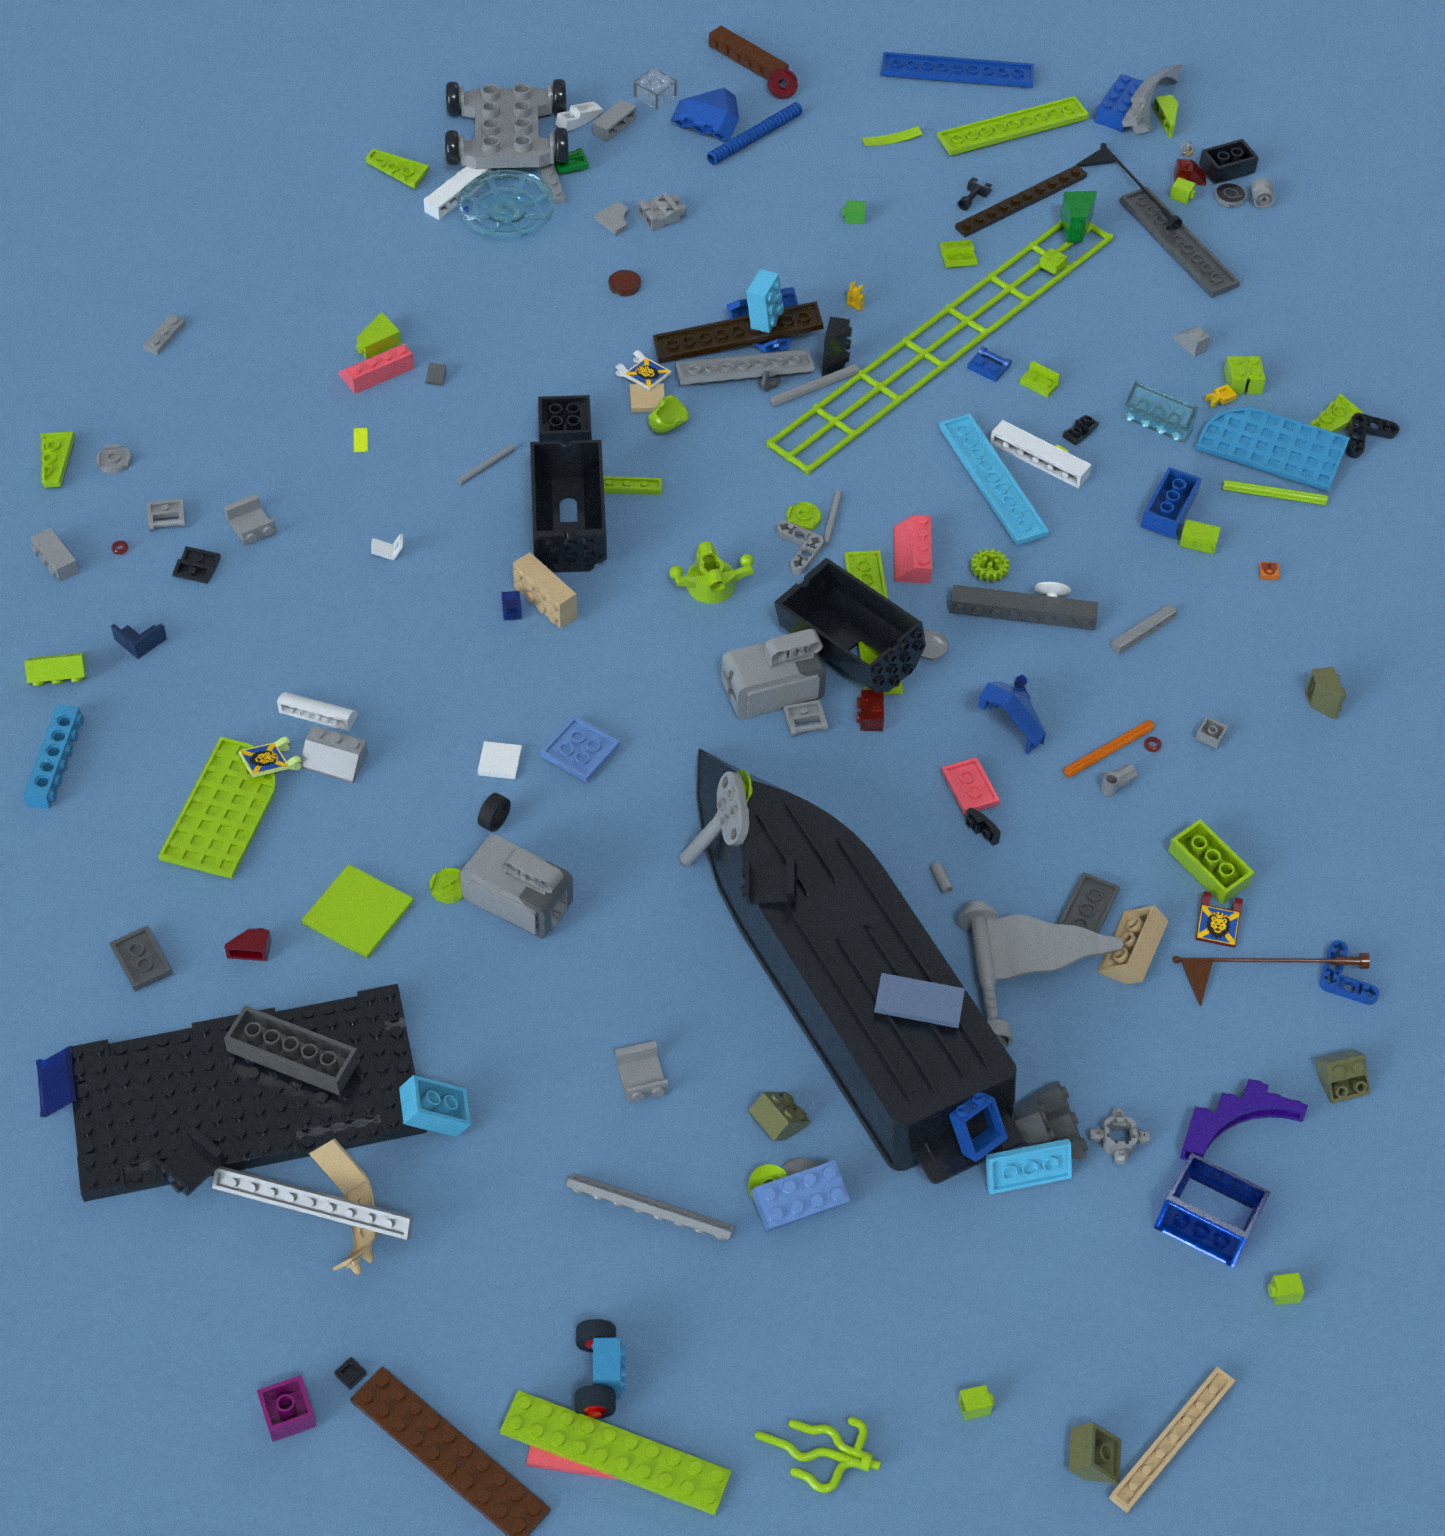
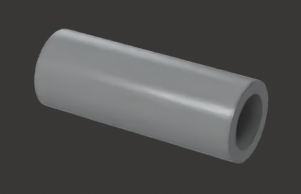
M940 862L932 864L930 868L942 893H950L953 887Z

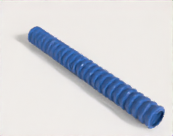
M794 102L740 135L707 153L708 161L712 165H716L742 148L803 113L801 105L798 102Z

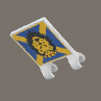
M639 350L633 353L636 356L633 358V361L637 364L631 369L627 370L623 364L615 366L618 369L615 372L617 376H624L649 391L671 375L670 370L646 358Z

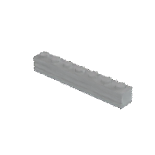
M1170 604L1163 606L1160 611L1154 612L1152 616L1147 617L1143 622H1139L1135 627H1131L1126 633H1122L1120 637L1114 638L1111 642V649L1120 655L1175 619L1177 610Z

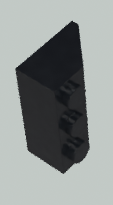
M830 316L824 339L822 376L845 368L846 362L850 360L851 352H848V349L850 350L852 340L849 337H851L853 327H850V319Z

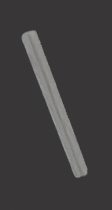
M853 364L770 397V403L772 406H777L858 373L859 367L857 364Z

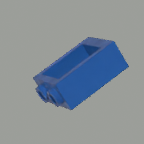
M984 1092L973 1095L972 1099L958 1106L949 1114L962 1154L975 1162L1008 1139L995 1098ZM983 1110L988 1128L971 1140L965 1122Z

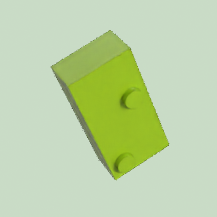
M1201 819L1171 839L1168 852L1208 892H1211V895L1222 905L1251 884L1255 872Z

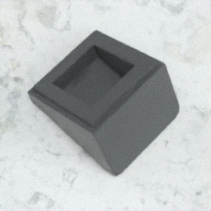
M429 363L426 383L443 386L446 377V365Z

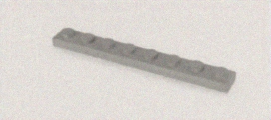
M573 1173L567 1180L566 1187L572 1188V1191L576 1193L585 1192L591 1194L597 1200L606 1199L612 1201V1204L616 1206L630 1207L637 1213L646 1212L652 1214L658 1220L667 1219L673 1221V1224L677 1226L694 1228L693 1230L698 1233H710L719 1240H730L735 1232V1225Z

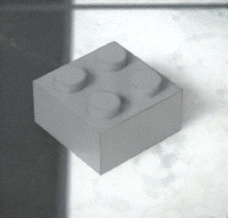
M1206 717L1197 731L1195 740L1217 749L1226 735L1228 726Z

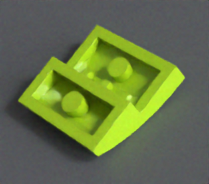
M971 240L939 242L941 256L946 268L978 265V259L974 253V245Z

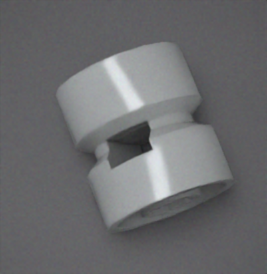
M1267 178L1255 180L1251 185L1255 206L1258 208L1270 207L1275 201L1271 181Z

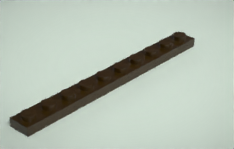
M1075 165L956 223L955 229L961 235L967 237L1085 179L1087 172L1078 165Z

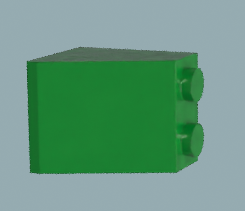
M1097 191L1064 192L1060 217L1066 242H1083L1093 218Z

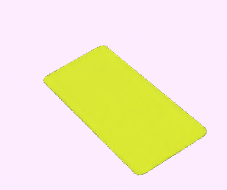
M354 428V452H367L368 428Z

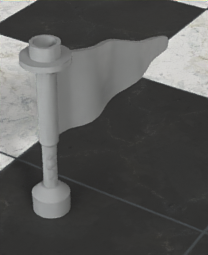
M985 901L968 903L965 906V910L958 917L960 927L973 933L979 984L982 986L986 1021L1004 1048L1009 1047L1013 1040L1010 1024L998 1016L994 987L996 981L1009 980L1031 973L1058 971L1081 959L1118 952L1123 948L1121 938L1101 935L1079 926L1052 924L1026 915H1010L999 918L997 910L990 907Z

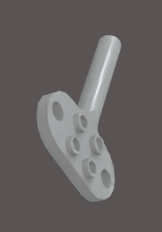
M727 771L721 777L717 788V813L680 854V861L684 865H692L721 833L727 845L739 846L746 839L749 829V808L747 807L743 780L739 773Z

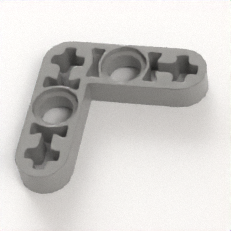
M781 521L777 524L776 529L778 537L801 547L790 562V571L794 575H802L822 551L824 539L820 535L791 522ZM801 534L804 538L799 539L795 536ZM803 553H810L811 556L805 557V556H803L802 554H803Z

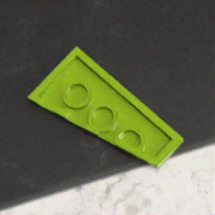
M1340 393L1336 400L1332 401L1325 411L1323 410L1319 417L1314 419L1309 425L1337 433L1349 426V421L1355 413L1364 414V412Z
M73 431L40 433L42 440L41 476L44 488L61 487L76 437Z

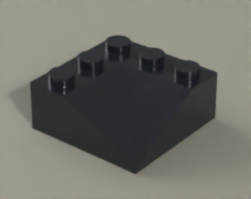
M590 395L538 397L540 442L561 441L562 444L567 445L571 441L592 440Z

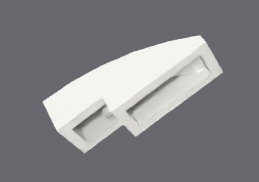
M595 102L571 105L569 111L557 114L555 125L559 128H566L567 131L579 128L601 114L603 108Z

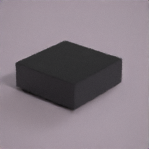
M350 1357L334 1374L351 1390L367 1375V1372Z

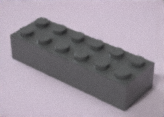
M248 1006L243 1007L224 1037L227 1052L337 1095L341 1094L359 1063L357 1048Z

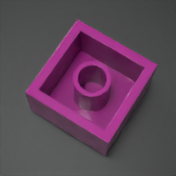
M301 1375L257 1390L272 1442L317 1426Z

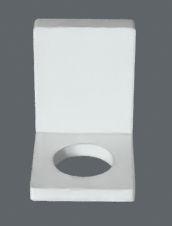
M400 534L393 544L375 538L371 540L372 554L393 561L403 548V534Z

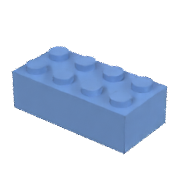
M835 1160L757 1186L751 1191L765 1233L839 1208L850 1202Z

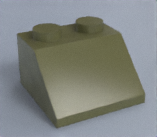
M1094 1422L1071 1427L1069 1471L1083 1480L1118 1484L1120 1480L1121 1439Z

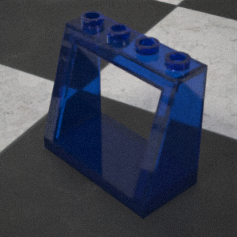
M1191 1153L1165 1198L1154 1229L1234 1268L1271 1192ZM1191 1178L1253 1209L1243 1230L1179 1199L1189 1179Z

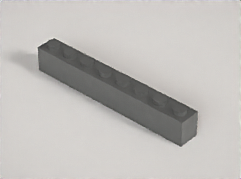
M953 584L950 613L1095 630L1098 602Z

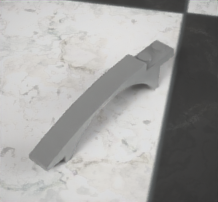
M1183 64L1163 67L1151 74L1139 86L1131 97L1132 106L1122 120L1123 127L1132 126L1135 134L1150 131V106L1154 89L1159 81L1168 84V78L1178 83L1180 81L1178 74Z

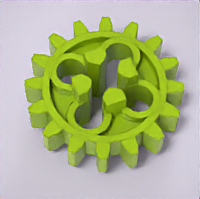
M985 548L984 552L978 550V554L974 553L973 558H971V571H974V576L979 575V580L985 578L986 582H989V579L996 582L998 578L1001 581L1003 576H1007L1010 568V560L1006 559L1007 555H1001L1000 550L994 552V548L991 551Z

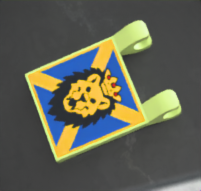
M282 737L274 743L243 749L238 752L253 778L287 769H301L299 763L301 758L299 756H294L286 761L280 752L289 750V745L286 743H290V740L287 737Z

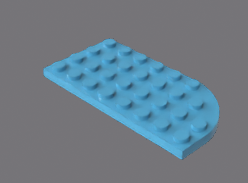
M1241 407L1226 410L1211 418L1204 426L1195 449L1329 492L1350 437L1258 408Z

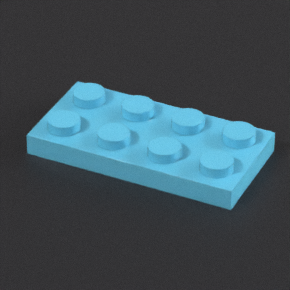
M1063 1139L987 1154V1190L989 1194L1071 1179L1072 1159L1070 1140Z

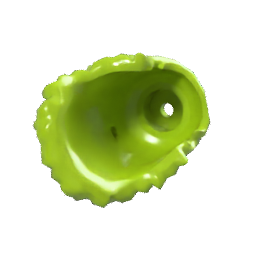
M668 395L662 397L658 406L649 414L648 424L653 432L666 434L684 424L689 418V412L676 396Z

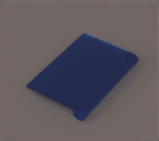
M72 1046L66 1047L46 1060H36L41 1109L40 1117H47L77 1100Z

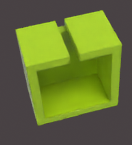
M1227 356L1223 370L1226 384L1237 395L1244 394L1247 380H1249L1247 394H1262L1266 378L1261 357Z

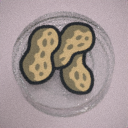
M1184 142L1179 148L1183 158L1193 156L1196 151L1192 142Z

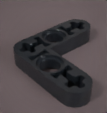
M1355 413L1351 417L1348 427V437H1350L1346 448L1348 456L1356 459L1362 455L1365 448L1366 433L1393 439L1399 433V426L1389 420ZM1370 423H1375L1378 429L1371 427ZM1353 433H1358L1360 439L1355 438Z

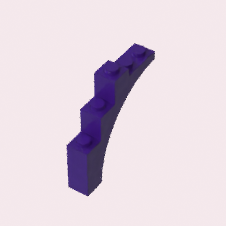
M1248 1078L1242 1098L1222 1092L1216 1112L1195 1106L1180 1159L1200 1165L1205 1152L1213 1141L1224 1131L1242 1122L1269 1117L1302 1122L1308 1105L1298 1100L1282 1097L1276 1093L1267 1092L1268 1084Z

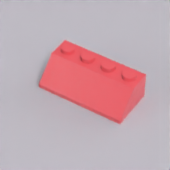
M401 344L340 370L338 374L356 394L414 369L413 353L405 344Z
M912 515L894 526V582L930 583L932 574L931 515Z

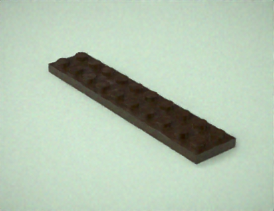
M817 301L784 308L783 314L778 317L776 326L771 329L770 333L751 329L750 318L747 315L653 335L659 363L822 330L824 325Z

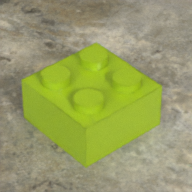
M1050 248L1039 259V267L1056 275L1067 264L1068 256Z

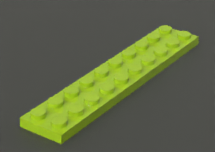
M1072 96L937 132V138L949 155L952 156L1083 121L1089 118V113L1079 100Z
M880 550L844 552L846 571L888 599ZM858 643L859 656L869 665L880 656V654L864 643ZM902 681L889 692H873L864 685L866 696L903 694Z
M520 1390L517 1391L500 1429L501 1435L609 1474L614 1478L714 1516L717 1513L732 1470L581 1413L578 1414L573 1410Z

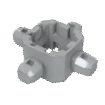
M1115 1108L1112 1112V1117L1104 1121L1102 1130L1100 1128L1090 1130L1089 1139L1093 1142L1102 1141L1103 1151L1108 1155H1114L1116 1164L1124 1165L1127 1161V1156H1130L1135 1151L1137 1143H1149L1150 1133L1143 1130L1137 1132V1123L1131 1117H1125V1112L1122 1108ZM1111 1129H1114V1131L1124 1129L1125 1133H1128V1136H1130L1128 1144H1125V1141L1115 1143L1114 1140H1111L1109 1136Z

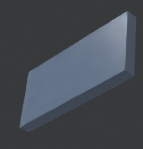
M881 973L874 1012L958 1028L965 988Z

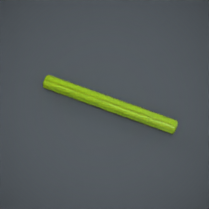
M1224 480L1223 490L1318 505H1326L1328 501V496L1323 494Z

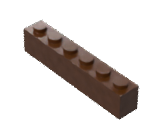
M722 25L709 33L710 47L766 80L778 68L789 69V64Z

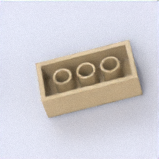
M529 552L513 562V585L515 590L519 593L521 592L529 603H533L540 613H544L552 624H556L561 629L577 619V594L532 553Z

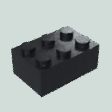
M1239 139L1203 149L1199 165L1215 184L1255 173L1259 157L1244 139Z

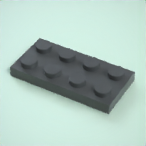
M1083 872L1058 924L1079 926L1099 934L1119 893L1120 886Z

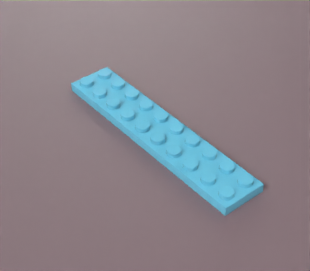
M971 414L939 422V429L1016 546L1048 536L1049 530Z

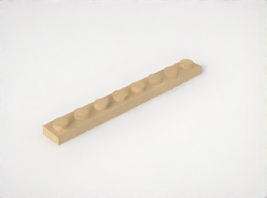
M1216 1367L1110 1494L1109 1499L1128 1514L1232 1388L1236 1380L1219 1367Z

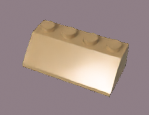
M1155 905L1124 911L1113 937L1122 939L1123 948L1121 951L1105 954L1098 969L1099 974L1124 984L1143 982L1168 924L1167 918Z

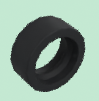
M492 793L480 809L478 824L491 832H496L507 819L511 807L510 800L498 793Z

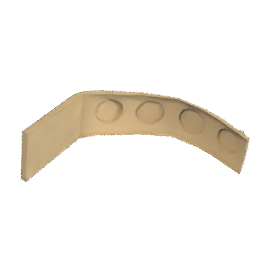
M335 1138L309 1153L342 1191L345 1199L375 1207L373 1191L367 1175ZM352 1226L354 1248L345 1261L332 1269L337 1270L346 1266L347 1269L351 1268L356 1275H360V1257H363L368 1263H372L374 1260L371 1248L373 1247L374 1239L378 1238V1232Z

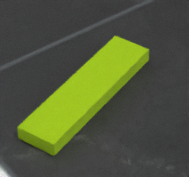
M603 476L604 493L662 495V478Z

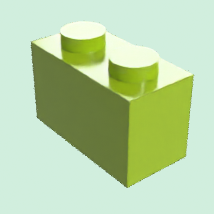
M1186 519L1179 546L1214 554L1221 527Z

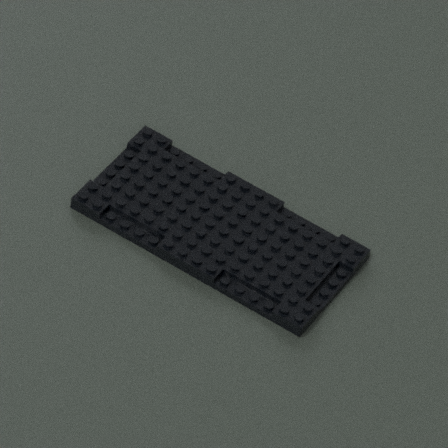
M398 984L357 991L358 996L277 1012L275 1007L258 1010L357 1048L359 1063L340 1095L227 1052L224 1037L239 1014L192 1023V1028L121 1042L109 1044L107 1039L65 1047L78 1152L77 1162L80 1190L83 1201L86 1202L170 1185V1181L167 1179L162 1180L155 1171L157 1169L154 1161L157 1158L162 1163L166 1161L189 1139L186 1131L192 1126L223 1151L225 1162L221 1166L237 1171L309 1157L310 1152L334 1138L344 1149L427 1133L425 1129L403 1124L399 1087L416 1074Z

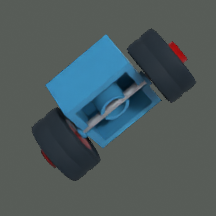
M603 1319L585 1320L576 1327V1346L582 1351L593 1353V1385L581 1387L575 1392V1412L594 1419L606 1418L615 1413L616 1399H621V1391H625V1346H621V1338H616V1326L612 1322Z

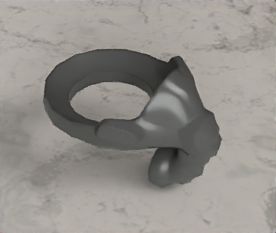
M764 371L763 375L759 377L758 384H761V388L767 392L773 386L779 385L781 381L779 375H775V379L768 380L767 378L770 376V373Z

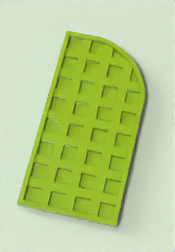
M220 736L158 855L160 861L229 879L234 878L276 792L275 773L253 778L238 754L239 750L254 747L253 745Z

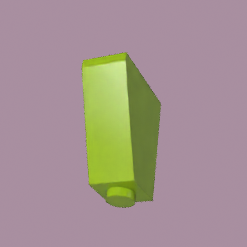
M383 312L356 337V349L366 359L401 344L399 329Z

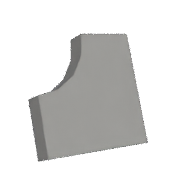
M617 201L595 214L594 219L614 235H617L628 228L624 218L629 214V209Z

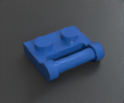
M982 346L968 363L967 369L997 382L1009 369L1012 360L988 351V348ZM984 356L987 357V358H989V359H991V360H993V361H995V362H997V363H999V364H1001V366L998 365V364H996V363H994V362H992V361H990V360H988V359H986V358H984Z

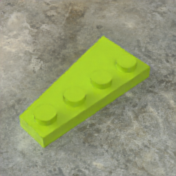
M374 148L365 157L366 163L413 189H416L429 172V165Z

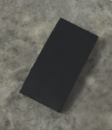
M1084 415L1075 421L1073 427L1064 431L1063 438L1077 445L1086 439L1098 427L1099 423L1092 417Z
M969 808L966 817L967 826L972 828L975 834L982 832L983 837L992 846L998 844L1001 832L997 826L981 812Z

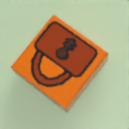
M1260 562V579H1279L1278 563Z

